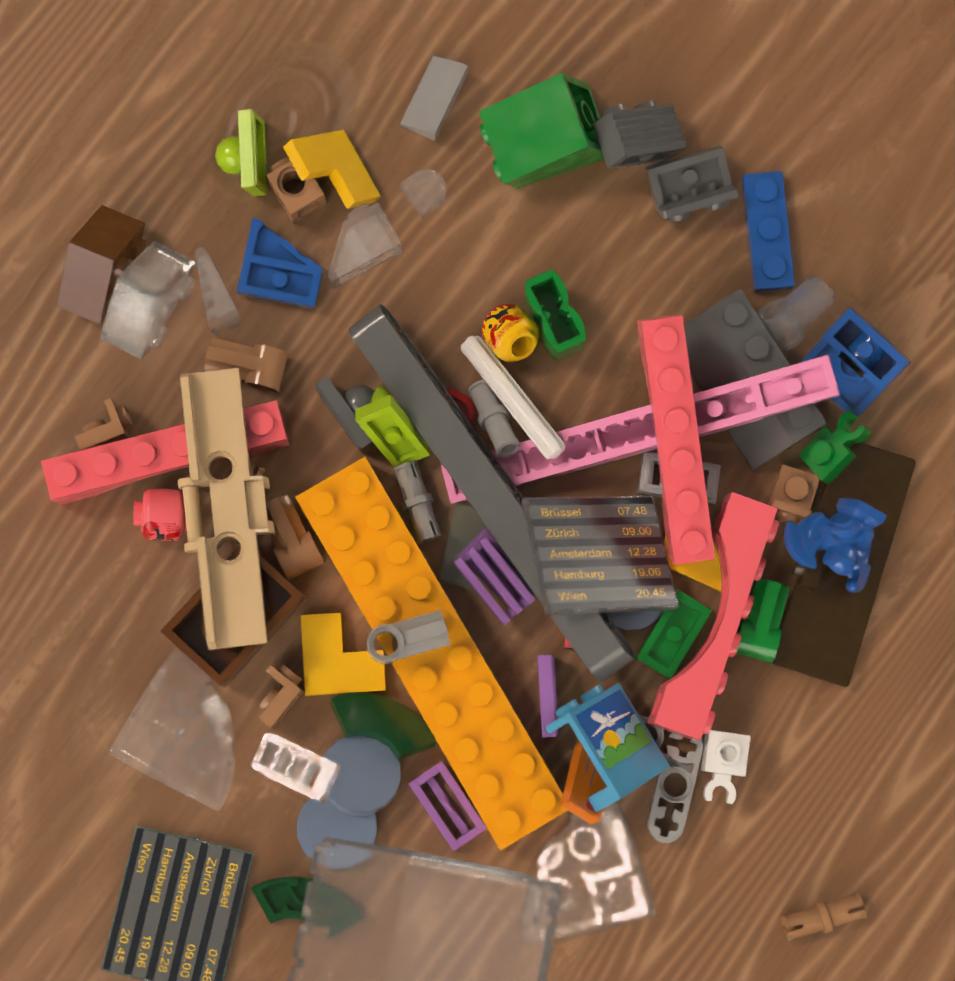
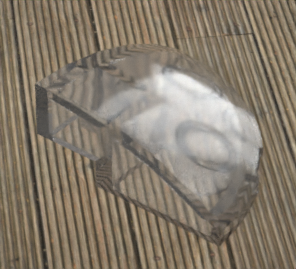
M174 647L138 701L108 754L168 787L221 812L228 797L235 771V761L233 760V737L235 733L227 705L222 702L217 690L213 686L212 679L187 655Z
M619 801L605 807L601 821L593 825L577 815L571 814L570 822L556 837H551L535 864L538 872L533 890L527 893L525 911L528 943L531 946L598 932L657 916L646 875Z

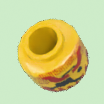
M505 303L495 307L487 314L481 327V335L484 342L499 359L505 362H517L527 358L534 351L540 337L539 328L534 320L522 307L514 303Z

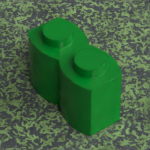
M550 269L526 280L524 288L525 306L531 318L541 326L542 342L548 353L555 360L559 361L583 350L586 340L585 327L579 314L568 305V292L559 275Z

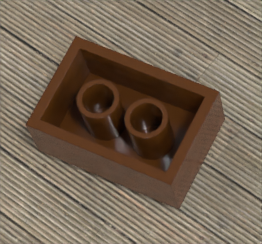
M239 545L226 560L231 561L237 558L240 554L241 546ZM259 555L268 642L307 598ZM201 587L160 631L210 678L224 688L230 684L265 645L257 644L209 650L206 641Z

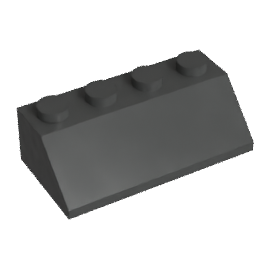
M741 289L709 307L684 326L690 373L702 391L790 366ZM813 403L767 416L759 421L727 429L752 471L819 431L827 422Z

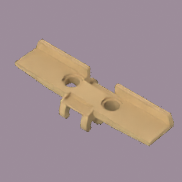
M239 368L181 374L180 381L190 477L178 479V488L183 489L188 543L184 544L185 553L198 552L207 645L209 650L266 644L268 642L257 535L270 536L274 535L275 531L274 522L267 520L265 492L270 491L269 478L265 476H251ZM220 457L229 459L233 466L230 476L223 480L213 478L210 473L212 462ZM210 487L215 536L213 538L203 536L199 488ZM231 539L238 540L241 546L239 556L231 561L222 559L218 553L222 545Z

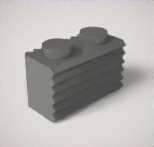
M649 100L638 104L634 109H627L626 104H618L604 110V117L595 122L593 126L608 170L624 166L628 167L630 165L666 161L685 149L687 142L684 141L685 135L681 133L680 120L676 119L675 106L672 104L658 106L656 100Z

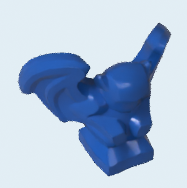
M839 498L836 505L838 513L829 519L825 517L823 512H815L805 517L796 525L793 521L789 520L784 529V542L787 551L796 562L804 567L815 569L817 567L815 553L818 550H826L823 556V564L828 565L836 574L849 577L846 583L847 590L852 593L863 590L871 570L868 561L871 540L874 537L873 528L882 524L887 515L861 500Z

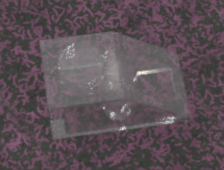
M379 203L371 207L368 204L358 206L347 215L349 219L343 221L328 272L329 281L333 289L342 286L402 253L401 242Z

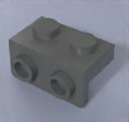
M720 145L645 167L655 210L663 219L669 218V221L687 219L692 216L691 211L704 207L707 210L724 208L730 204V199L739 197L737 188L731 182L724 148Z

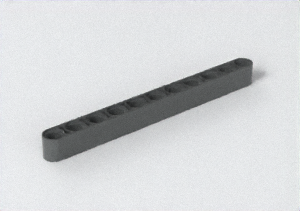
M379 304L349 328L351 337L545 608L524 503H527V501L395 317L385 306ZM606 611L549 613L586 667L600 682L605 681L635 659L632 648Z

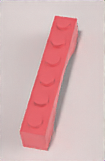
M674 314L637 320V328L657 443L662 486L663 518L669 559L674 565L715 559L683 316Z
M277 400L244 408L249 456L290 446L281 407ZM185 424L42 460L41 463L50 500L58 505L97 496L148 477L189 467ZM220 457L215 459L214 461L225 460L227 458Z
M734 492L723 497L712 530V537L718 551L722 574L721 600L716 621L707 641L695 658L677 675L660 685L647 724L692 740H701L702 734L707 735L711 730L715 718V711H712L711 707L715 695L721 696L726 686L728 673L723 671L728 656L733 658L739 647L741 635L736 632L741 618L746 619L752 608L754 597L750 596L749 593L753 581H759L765 569L766 558H763L762 554L766 542L772 543L776 535L779 521L774 518L778 508Z

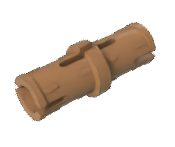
M855 893L852 896L826 904L823 901L815 902L813 908L780 916L781 924L785 926L783 931L789 942L795 938L822 931L824 934L833 932L832 927L858 919H865L867 915L866 910L861 907L864 906L860 894Z

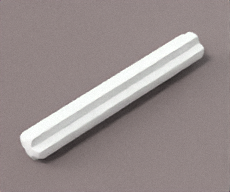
M472 335L466 338V341L461 345L463 354L546 459H556L565 450V443L482 338Z

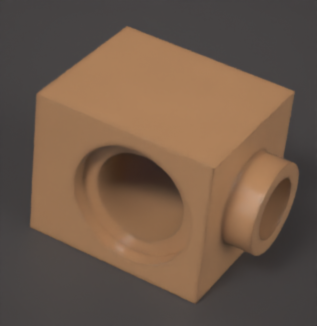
M289 157L275 163L271 167L272 172L266 175L270 187L293 224L327 205L325 195L315 178L304 180L305 187L300 193L290 194L284 190L289 181L294 179L301 180Z

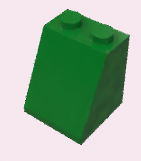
M562 72L479 111L483 122L480 124L482 137L487 145L491 146L495 160L492 162L494 172L498 179L506 185L521 188L605 160L593 126L601 117L590 86Z

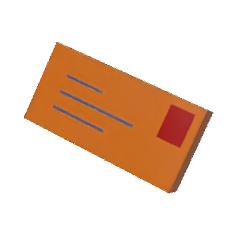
M577 738L560 806L593 825L601 821L603 809L595 812L587 798L606 787V784Z

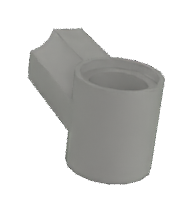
M441 610L374 628L367 640V651L370 657L376 663L385 665L450 645L448 631ZM381 634L392 635L397 641V650L389 656L380 655L374 648V640Z

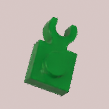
M851 411L841 415L835 431L825 426L798 454L824 483L830 484L856 457L850 450V447L854 443L864 442L871 433V430L862 424L856 431L851 432L852 424L859 418Z

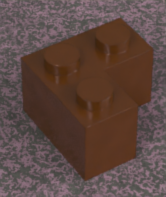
M101 205L69 242L56 306L98 324H101L110 311L115 313L124 295V291L119 289L120 283L126 277L132 261L138 262L146 247V240L142 239L145 222Z

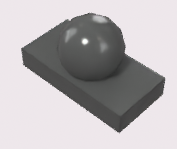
M327 376L316 383L317 393L360 453L363 452L365 454L372 449L375 444L355 421V409L369 404L375 390L366 385H356L349 388L342 397Z

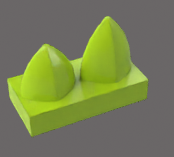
M378 386L373 393L370 403L355 409V421L394 468L403 463H411L430 455V446L386 387Z

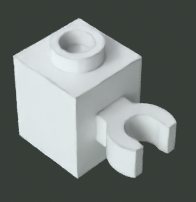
M710 730L707 735L704 734L699 771L713 772L712 779L704 787L703 795L705 800L712 801L714 788L722 786L727 792L726 803L733 804L736 798V790L731 783V775L744 777L746 775L750 743L749 735Z

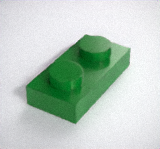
M680 590L675 592L677 605H672L673 608H665L635 658L667 679L672 678L712 612L711 609Z

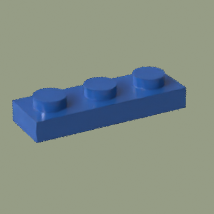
M782 171L743 174L741 180L753 292L793 289L795 283Z

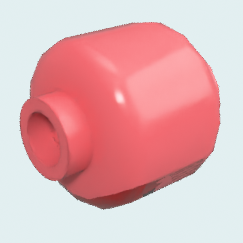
M150 488L144 492L142 502L134 501L133 525L141 526V533L145 539L178 541L183 536V532H187L183 492L177 489Z

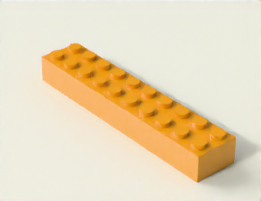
M366 457L361 458L295 497L372 630L380 625H390L441 610L448 631L450 645L397 660L392 665L500 851L568 811L560 806L563 796L562 791ZM381 634L377 636L387 656L397 650V641L392 635Z

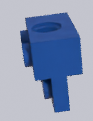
M850 307L800 362L829 355L840 396L830 399L844 412L851 411L858 417L911 364V361L855 309ZM842 354L864 373L863 377L841 358Z

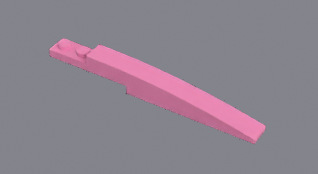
M822 356L693 394L699 437L840 396L830 356ZM651 405L556 432L565 443V450L556 459H546L531 439L520 442L519 450L510 456L499 457L495 450L491 451V453L514 485L519 487L656 450L657 443ZM441 465L450 504L466 501L465 495L445 467Z

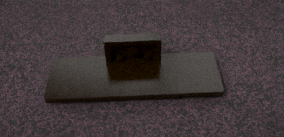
M854 443L850 447V450L856 457L830 484L825 483L817 512H823L825 517L829 519L838 513L836 505L839 498L861 500L887 515L882 524L873 528L874 537L871 540L868 561L871 570L866 585L860 592H849L846 588L849 577L836 574L828 565L823 564V556L826 550H818L815 553L817 563L815 569L804 567L795 561L792 575L797 577L781 626L779 647L772 663L842 687H847L850 684L916 465V461L912 458L865 443Z

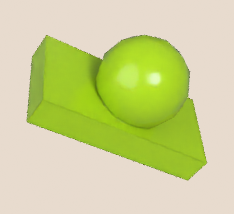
M252 109L238 110L239 137L230 136L218 144L215 153L216 161L222 171L228 174H241V188L253 197L265 196L268 193L265 122Z

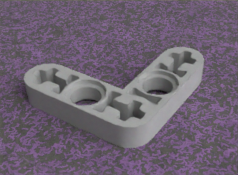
M639 715L643 723L647 724L649 717ZM651 725L656 731L655 743L660 748L664 740V730ZM670 732L668 735L672 739L683 738V736ZM702 738L701 740L689 739V742L695 744L694 752L687 751L685 757L679 756V749L677 747L665 746L666 753L662 754L670 767L657 775L647 817L648 832L657 841L662 843L674 842L684 831L703 752ZM671 773L681 774L686 781L685 791L677 797L668 795L663 787L665 778ZM660 797L670 803H682L680 812L672 808L670 819L676 823L675 831L668 830L666 836H661L660 828L654 826L656 818L663 819L666 811V806H658Z

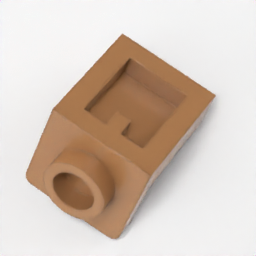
M111 397L103 400L111 421L105 423V420H98L82 428L83 433L74 436L79 451L131 438L127 428L133 426L124 404L118 406Z
M782 464L768 504L778 508L774 519L783 524L790 520L796 525L805 517L811 515L812 511L810 509L820 481L819 477Z
M284 664L279 670L272 665H269L265 670L283 685L279 692L275 688L272 689L259 705L263 712L258 719L271 729H275L305 692L298 686L302 679Z

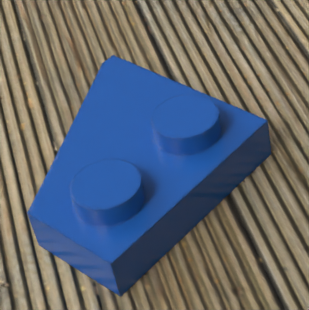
M253 218L237 287L238 294L315 309L323 269L310 258L298 252L284 238H280L267 228L261 220Z

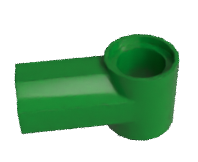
M760 579L759 581H754L750 595L754 597L752 608L748 617L741 619L736 632L741 635L736 654L770 664L773 663L780 643L781 629H779L790 587L771 580Z

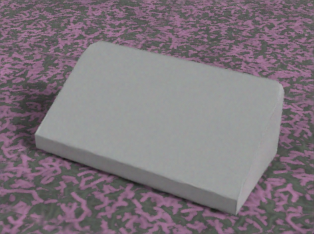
M433 56L400 126L436 141L468 75V66L460 62Z

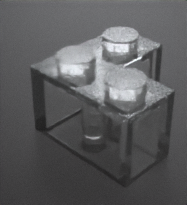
M153 241L118 276L100 338L141 360L152 348L159 349L168 332V328L164 327L165 321L173 313L178 300L185 301L194 287L195 280L191 278L196 262Z

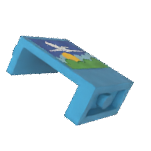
M619 683L605 691L601 684L580 696L583 701L582 705H579L576 699L555 711L559 719L545 727L548 734L569 723L605 782L606 787L587 798L595 812L620 800L670 767Z

